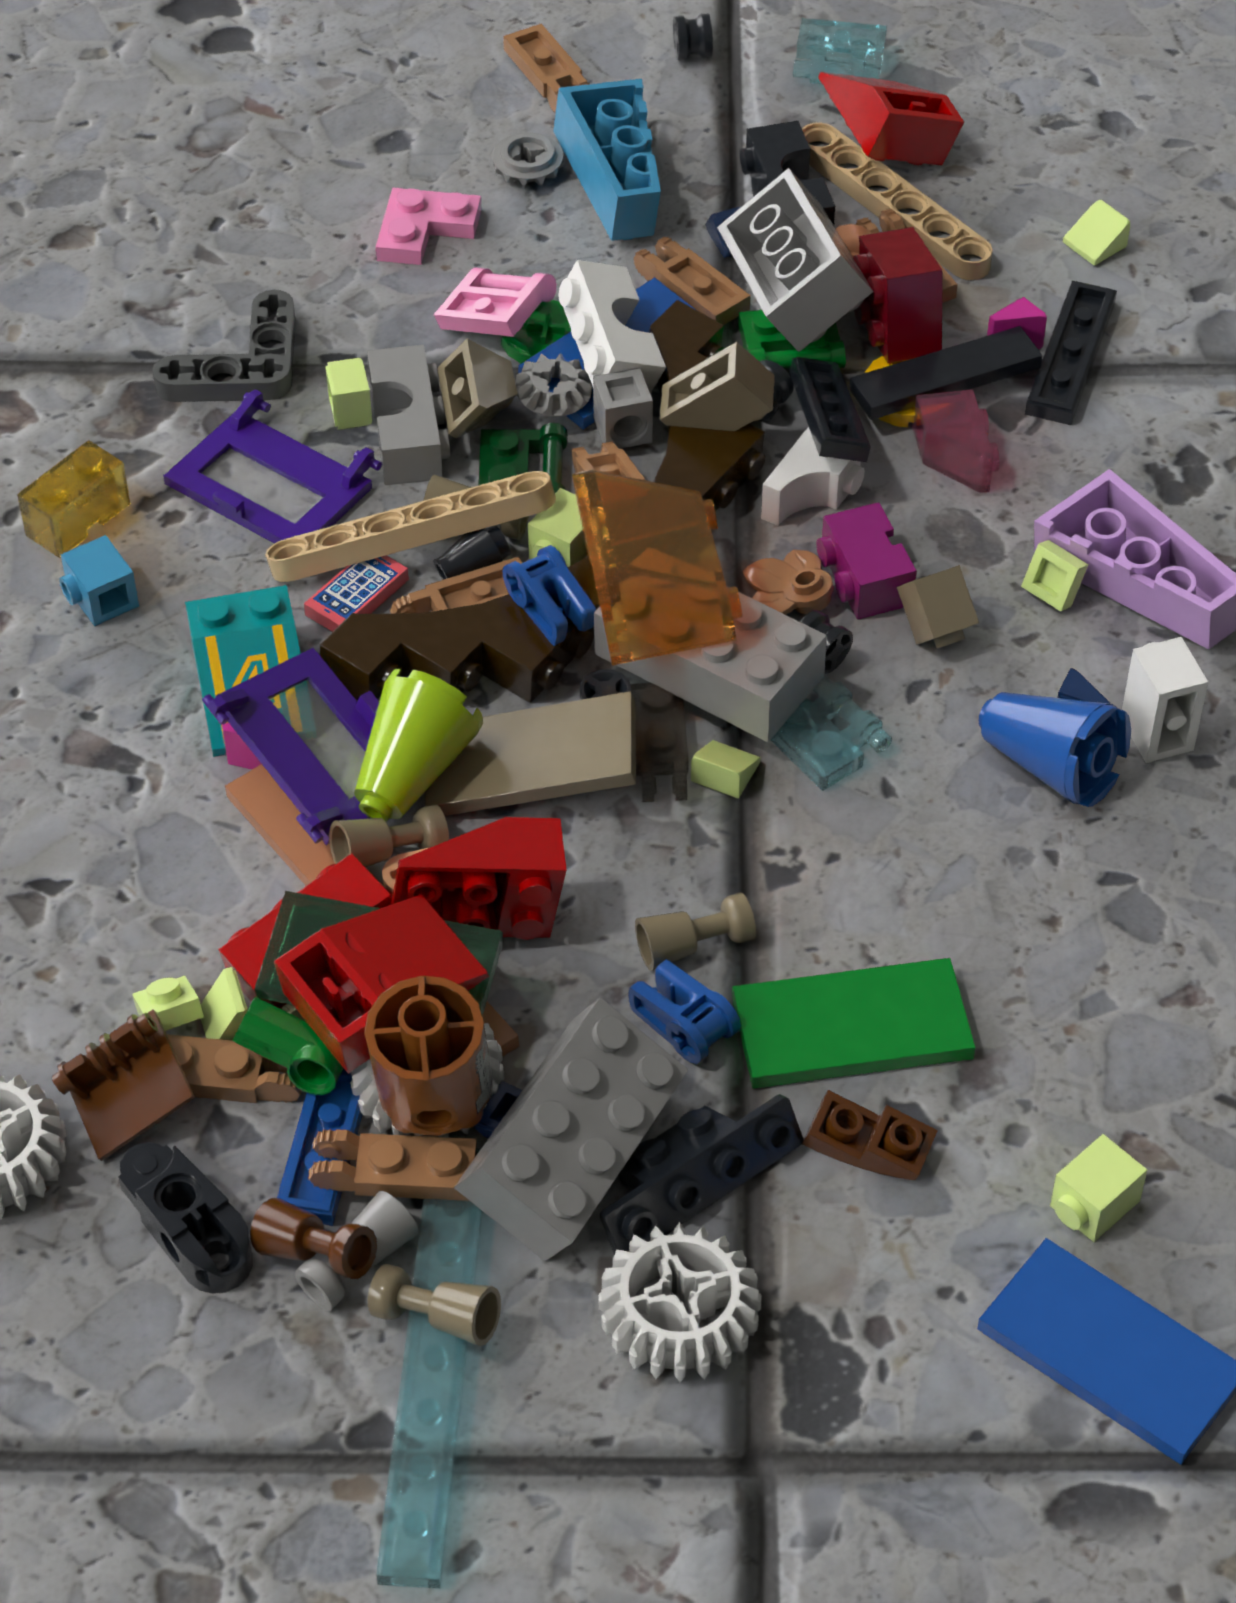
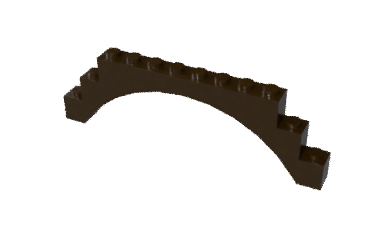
M676 300L652 323L649 333L654 335L666 366L657 382L661 396L663 384L724 349L721 346L724 325L679 300ZM750 423L736 431L667 425L668 444L666 454L647 493V498H643L619 530L581 561L568 567L594 604L596 610L652 549L676 560L681 547L691 537L697 538L701 535L710 517L719 508L725 509L729 506L736 495L737 489L747 479L753 480L756 478L765 462V454L762 453L764 431ZM510 594L481 604L427 613H352L320 644V656L357 700L368 691H371L378 699L382 694L384 683L394 669H401L399 677L408 678L412 670L422 671L442 679L462 693L464 691H471L478 684L481 676L484 675L531 703L544 689L550 690L557 684L564 668L575 657L579 659L587 653L594 639V627L585 632L579 631L573 622L566 617L568 622L566 639L553 646L524 609L518 606Z

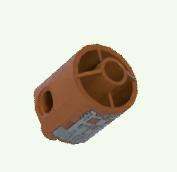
M419 976L399 981L380 994L368 1012L364 1031L382 1109L390 1117L392 1125L403 1133L439 1136L458 1131L462 1128L475 1126L483 1117V1109L490 1099L493 1081L484 1021L478 1002L465 987L446 978Z

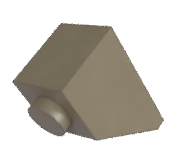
M468 338L437 368L448 433L455 438L488 424L501 410L507 408L517 395L511 361Z
M735 342L662 385L660 421L669 426L736 431L752 421L760 420L773 410L774 374L738 342Z

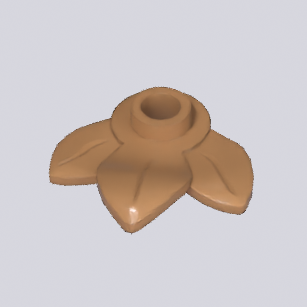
M792 550L786 555L784 560L764 558L753 562L743 570L745 580L757 590L752 599L785 615L794 609L803 614H808L814 610L821 611L831 601V594L834 590L832 577L828 572L822 570L820 558L812 552Z

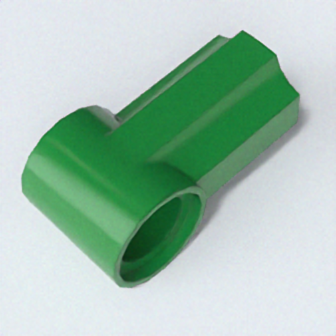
M257 997L253 998L232 1040L286 1067L288 1077L292 1083L302 1091L313 1095L330 1093L335 1088L344 1069L306 1021Z

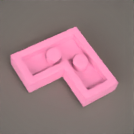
M392 188L376 244L377 261L422 265L429 235L474 239L482 210L481 196L457 192L424 191L413 188Z

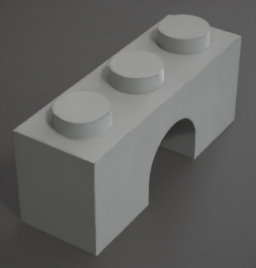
M424 344L367 350L370 389L374 416L377 418L379 448L385 485L429 481L433 475L443 477L441 459L450 458V446L447 429L438 430L437 426L444 425L445 421L442 396H432V392H439L436 363L427 364Z

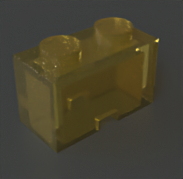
M90 440L86 441L17 494L25 535L58 558H61V554L72 550L88 537L87 529L96 522L104 525L131 504L123 461Z

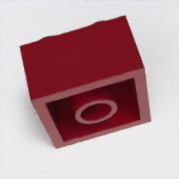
M914 227L859 236V254L854 255L853 259L873 292L854 310L857 323L859 325L864 324L867 329L872 347H878L887 363L910 360L942 350L943 270Z

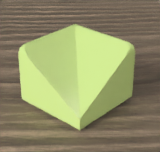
M361 358L327 362L328 396L335 427H338V430L370 425L372 423L370 389L363 360Z

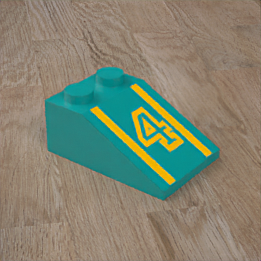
M287 585L185 602L202 699L208 694L215 698L216 695L301 654ZM306 681L270 699L303 741L316 739ZM203 703L213 757L226 755L222 725Z

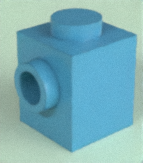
M106 535L61 554L64 576L59 578V583L63 594L71 605L79 604L94 626L139 607L134 572Z

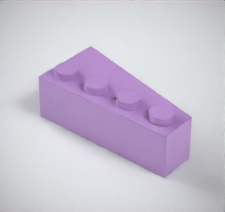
M1108 469L1034 521V553L1039 543L1050 540L1089 564L1081 582L1085 586L1207 649L1212 648L1236 630V573L1112 470Z

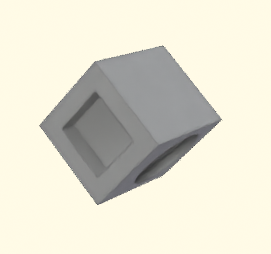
M636 368L593 376L594 420L602 442L612 441L618 449L652 443L653 400L641 369Z

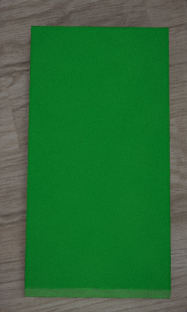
M951 958L732 986V1000L734 1009L740 1018L741 1027L739 1031L752 1089L974 1059L975 1044Z

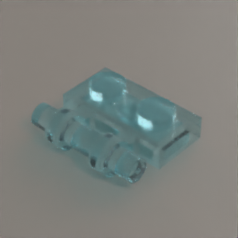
M802 18L797 41L796 58L811 61L794 60L793 77L810 79L809 82L813 84H822L818 78L820 72L880 79L881 68L868 67V65L882 66L887 26ZM826 61H829V62H840V63H850V65H847V64H836V63H826Z
M825 674L823 679L813 689L820 698L813 702L806 698L771 738V741L822 791L863 767L864 753L859 748L868 743L877 753H881L892 742V737L882 729V721L872 711H863L852 700L853 694L841 682L834 683ZM839 715L849 726L840 731L830 719Z

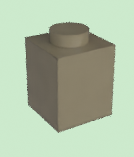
M960 565L897 587L916 645L933 639L937 649L966 639L962 629L979 624Z

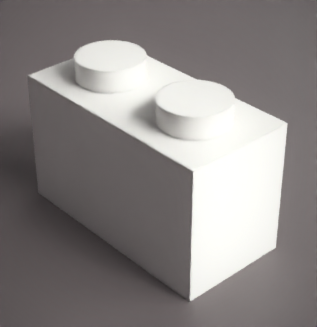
M1182 637L1163 642H1151L1143 647L1133 649L1122 710L1126 711L1129 715L1132 729L1131 738L1145 763L1194 751L1208 680Z

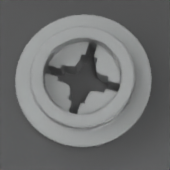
M526 132L508 136L502 139L492 152L495 174L503 175L506 183L518 180L523 187L528 182H536L542 185L545 178H556L558 169L563 167L562 148L554 139L539 133ZM521 155H523V157L525 159H528V161L531 163H527V161L521 160Z
M561 353L556 359H548L541 354L536 363L525 361L522 372L516 374V389L519 400L529 410L541 415L558 417L575 413L588 403L592 395L591 380L586 371L582 369L579 359L567 362ZM551 378H559L560 382L557 384V387H554L553 392H549L550 386H548V383H550Z

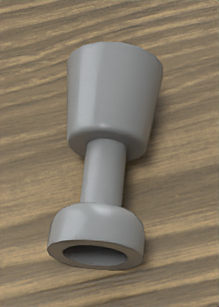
M379 1191L351 1223L368 1226L374 1231L377 1238V1252L373 1265H377L419 1234L418 1226L409 1211L401 1202L385 1191ZM309 1259L294 1272L295 1278L302 1290L322 1309L331 1311L343 1299L345 1290L342 1280L345 1277L336 1273L331 1268L329 1261L325 1263L319 1259Z

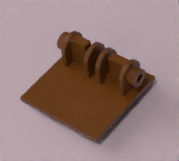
M154 1009L148 1013L145 1012L139 1017L135 1014L130 1015L127 1018V1022L110 1034L104 1033L99 1037L101 1045L97 1046L92 1042L85 1046L87 1053L85 1056L80 1053L69 1062H61L57 1066L58 1072L52 1075L54 1085L63 1095L68 1092L71 1093L100 1161H103L195 1098L158 1014Z

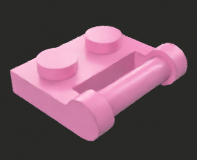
M473 268L436 311L434 316L440 329L514 337L541 302H550L554 298L557 290L556 280L553 275L545 273H535L532 277L493 274L488 268Z

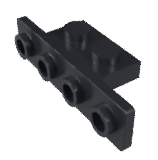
M778 1094L737 1122L704 1105L700 1109L684 1114L677 1124L659 1136L641 1142L618 1174L621 1183L632 1189V1191L600 1212V1219L614 1255L617 1249L629 1252V1242L632 1241L634 1235L649 1242L655 1225L666 1236L676 1228L679 1222L681 1225L799 1147L804 1139L790 1099Z

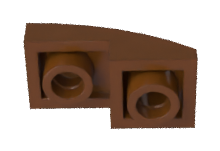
M827 1090L802 1145L861 1169L915 1181L921 1172L938 1130L888 1105H885L880 1115Z

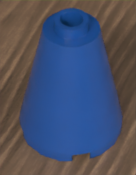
M1001 692L993 699H989L983 705L979 714V726L985 741L1073 804H1081L1086 807H1093L1103 800L1115 785L1120 774L1112 772V768L1118 755L1127 758L1130 748L1132 729L1129 715L1126 711L1118 709L1115 705L1109 703Z

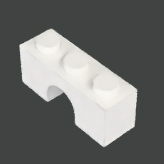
M577 260L568 277L562 281L558 295L559 302L563 306L570 324L572 337L576 340L584 362V369L589 375L592 386L593 376L640 368L651 394L666 366L653 333L640 332L625 326L639 302V297L627 267Z

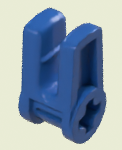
M549 545L540 549L535 558L521 564L514 561L503 567L504 583L511 598L518 606L524 609L553 646L566 639L568 631L566 617L573 622L579 631L585 632L594 627V612L596 608L555 547Z
M665 959L655 969L656 987L652 988L644 981H637L629 988L628 998L631 1010L668 1041L677 1053L690 1063L697 1064L708 1056V1048L722 1037H732L740 1030V1018L734 1007L723 995L716 991H711L669 960Z

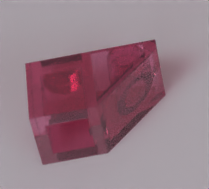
M964 390L916 395L913 432L922 464L979 493L990 492L992 472L999 470V451L996 442L989 443L988 414L985 408L979 409L974 391Z

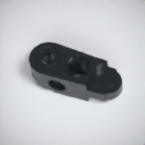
M152 1142L139 1143L130 1147L123 1154L120 1161L121 1175L118 1178L121 1190L139 1211L141 1221L186 1280L199 1291L216 1294L226 1293L239 1287L249 1277L253 1267L249 1231L242 1215L229 1203L228 1198L176 1146H173V1151L167 1145L161 1146ZM178 1207H189L183 1211H172ZM215 1253L227 1254L229 1260L224 1267L217 1268L210 1256Z

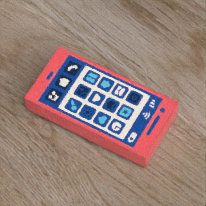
M387 555L346 566L304 603L305 616L333 632L352 613L371 614L409 580L408 568Z

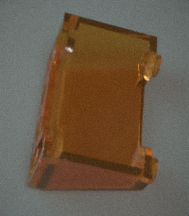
M596 470L573 473L572 479L585 546L592 568L612 666L737 640L733 619L743 617L737 586L727 588L711 532V530L718 529L712 499L703 500L700 491Z

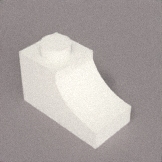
M808 427L763 483L761 519L779 526L787 517L803 509L827 506L837 510L848 494L854 495L858 491L864 478L865 469L860 466V461L819 456Z

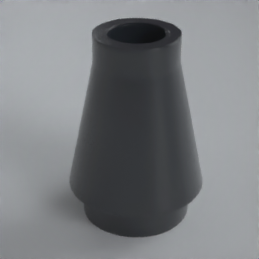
M497 525L465 533L445 553L434 559L433 562L440 577L444 580L503 562L504 558L511 555V550Z

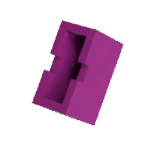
M879 502L823 516L822 537L818 538L816 542L818 557L823 567H830L835 576L834 581L838 597L842 602L848 601L857 620L904 608L897 587L916 580L917 570L902 543L892 545L888 539L893 537L894 528Z

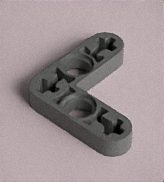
M267 290L258 294L253 299L248 354L173 355L160 359L154 364L152 370L156 394L161 399L171 402L243 401L244 394L255 389L263 393V400H275L285 396L291 390L296 324L293 298L282 290ZM271 312H277V322L269 321ZM271 340L283 342L277 348H264L260 346L262 343ZM227 373L234 376L231 380L224 382L211 380L217 374ZM249 375V379H244V376ZM201 376V380H196V377Z

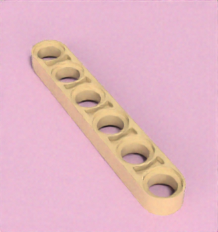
M818 122L808 124L802 128L808 143L821 141L829 144L819 147L809 144L810 166L877 217L880 216L881 211L889 208L893 209L902 218L905 228L914 227L939 264L955 276L965 280H978L989 274L993 250L991 244L881 161L867 157L862 147L835 127ZM850 163L855 164L858 167L854 169L841 168L838 165ZM883 186L889 190L878 192L870 190L868 187ZM910 208L919 211V213L904 214L898 210ZM941 231L950 234V236L938 238L931 236L929 233ZM971 254L982 259L979 261L963 260L961 256Z
M543 471L526 472L287 538L270 546L265 555L274 580L279 582L295 581L538 514L552 507L556 501V496L548 473Z

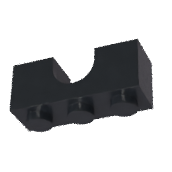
M799 121L746 129V148L740 149V164L743 174L750 175L752 179L753 197L789 168L821 204L834 226L836 206L824 178L809 179L810 146Z

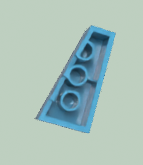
M642 78L560 87L558 89L553 132L611 241L654 236L661 189L655 155L652 154L651 129H648L647 126L648 111L646 101H643L644 88Z

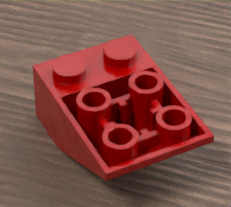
M820 72L818 76L830 99L846 121V125L851 129L861 145L863 152L867 157L876 161L888 159L905 161L918 166L922 164L942 166L964 124V120L948 96L889 80Z
M504 817L399 860L391 905L422 894L457 936L464 938L516 937L523 940L550 938L567 871L561 818Z
M422 894L323 928L274 961L283 993L348 1074L370 1059L364 1033L367 1016L380 994L399 981L419 976L446 978L465 987L469 991L489 977L484 967Z

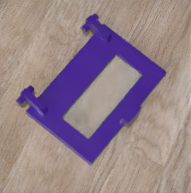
M255 389L245 393L243 402L237 410L163 475L165 485L275 544L287 538L333 526L372 489V480L363 476V474L370 467L379 471L382 467V462L374 458L373 450L365 447L354 453V460L349 467H346L252 418L259 409L266 413L271 409V404L263 400V393Z
M314 648L216 695L215 698L208 694L202 699L203 703L221 725L229 722L301 813L296 817V820L315 844L322 840L326 845L330 844L329 831L334 821L370 819L359 809L360 802L356 799L354 791L379 701L371 691L361 695L358 701H356Z

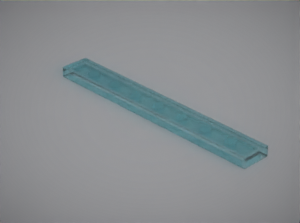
M423 1200L413 1286L434 1291L440 1283L445 1281L475 1284L483 1211L471 1201ZM411 1310L409 1311L376 1578L377 1585L440 1589L468 1341L431 1327L427 1314Z

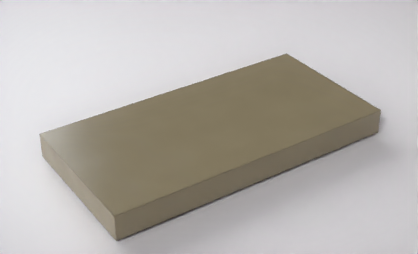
M631 691L483 716L484 723L476 737L426 790L425 806L437 805L441 808L444 815L447 816L636 785V703Z

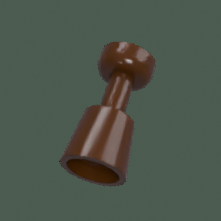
M270 1198L263 1202L257 1209L251 1224V1244L260 1255L307 1261L319 1253L328 1256L330 1266L336 1273L350 1279H359L370 1270L376 1258L377 1238L374 1231L368 1226L346 1224L340 1227L336 1233L324 1230L321 1218L280 1198Z

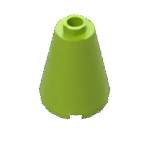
M394 669L384 683L354 791L356 799L360 802L359 809L370 818H382L386 822L388 819L402 818L476 737L484 723L482 713L478 708H476L472 715L463 706L467 696L442 679L418 670H412L407 678L399 677L401 669Z

